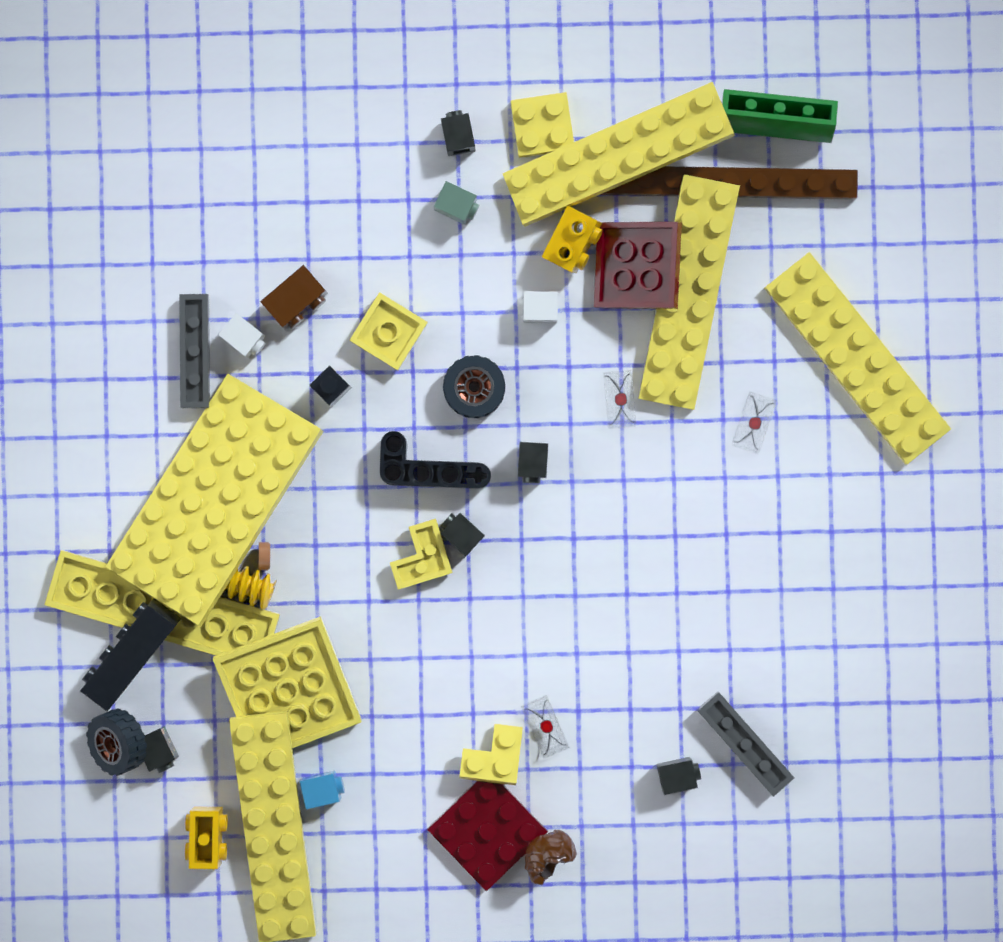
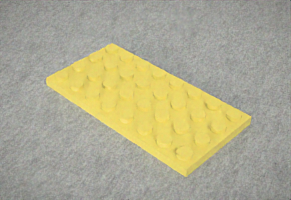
M227 374L210 400L209 408H205L105 567L195 624L202 626L324 431L230 374Z

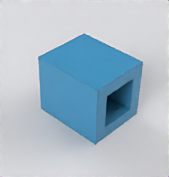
M335 771L305 777L300 780L306 810L340 802L341 794L345 793L343 779L341 776L337 777Z

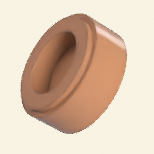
M259 542L258 570L268 571L270 569V543Z

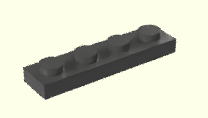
M179 294L180 408H209V294Z
M716 692L697 709L701 716L773 797L794 779V776L719 692Z

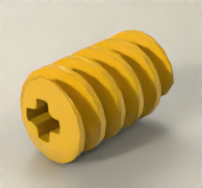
M246 566L241 572H238L237 569L223 593L228 589V598L233 599L239 593V601L242 603L249 596L251 606H255L260 600V608L265 610L272 598L277 579L274 583H271V574L268 573L261 580L260 570H256L250 576L249 567Z

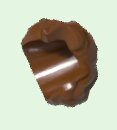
M554 830L533 839L526 849L525 870L528 871L531 882L543 885L548 877L553 876L558 863L573 862L577 855L575 844L569 835L561 830Z

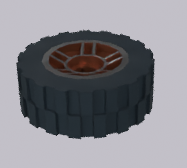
M480 355L464 356V358L456 360L448 368L444 376L443 392L448 405L457 414L466 418L476 419L490 415L499 407L504 398L506 387L504 375L498 365L489 358L481 357ZM472 381L480 385V389L477 392L469 390V385Z
M119 708L113 709L94 717L91 720L92 722L88 724V731L86 732L87 745L97 766H100L102 771L109 773L111 776H119L139 767L144 762L143 759L146 757L147 748L145 735L139 722L128 711Z

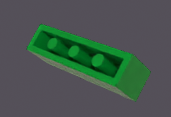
M724 89L721 103L734 133L832 143L837 124L838 101Z

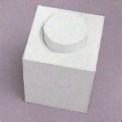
M524 291L523 298H518V316H523V322L557 323L558 292Z
M237 313L234 314L218 334L247 358L251 354L256 356L265 345V342L262 340L266 336Z

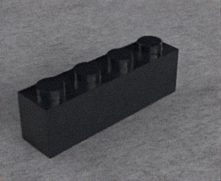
M155 598L148 605L142 602L133 614L137 618L131 626L126 623L116 635V638L120 641L114 648L109 645L99 657L103 662L98 669L92 666L82 678L86 684L80 692L106 712H108L181 620L180 617Z

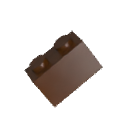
M303 264L260 302L284 330L288 327L294 329L305 319L302 316L310 308L315 311L326 301L324 296L328 293Z

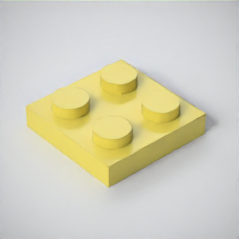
M567 92L510 100L519 158L548 154L574 142Z
M379 292L349 341L398 371L428 322Z

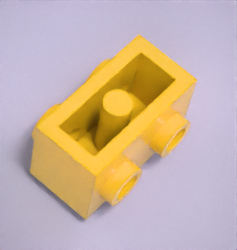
M567 206L542 258L571 273H577L578 270L582 271L589 260L587 252L591 244L595 245L603 230L600 229L602 222L573 207ZM580 225H583L582 231L579 232ZM569 250V251H570V255H569V257L567 258V257H566V252Z
M194 806L190 810V814H186L185 829L189 831V843L185 845V860H189V869H218L222 864V860L226 861L227 843H222V832H227L228 817L227 814H223V807Z

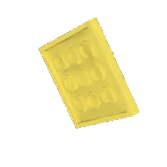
M321 616L213 657V662L236 717L287 711L292 748L362 722Z

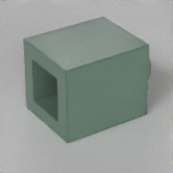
M445 181L434 205V211L465 225L468 219H474L480 205L476 203L477 195Z

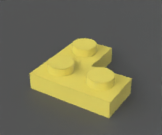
M436 519L410 526L409 530L417 554L390 562L398 590L453 573Z
M494 724L491 752L463 748L459 779L516 785L523 727Z

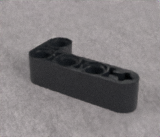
M390 431L382 437L380 446V477L386 484L393 486L479 489L487 486L491 480V471L483 463L407 460L408 444L404 435L397 431ZM392 436H397L402 440V447L397 452H390L386 446L387 440ZM395 464L401 469V475L399 479L390 481L387 479L385 471L388 466ZM421 465L426 466L430 472L429 478L424 482H419L414 478V470ZM451 466L458 471V478L453 483H447L442 478V472L446 467ZM461 467H468L466 473H475L476 468H481L482 473H487V478L482 479L481 484H476L474 478H466L467 484H461L463 478Z

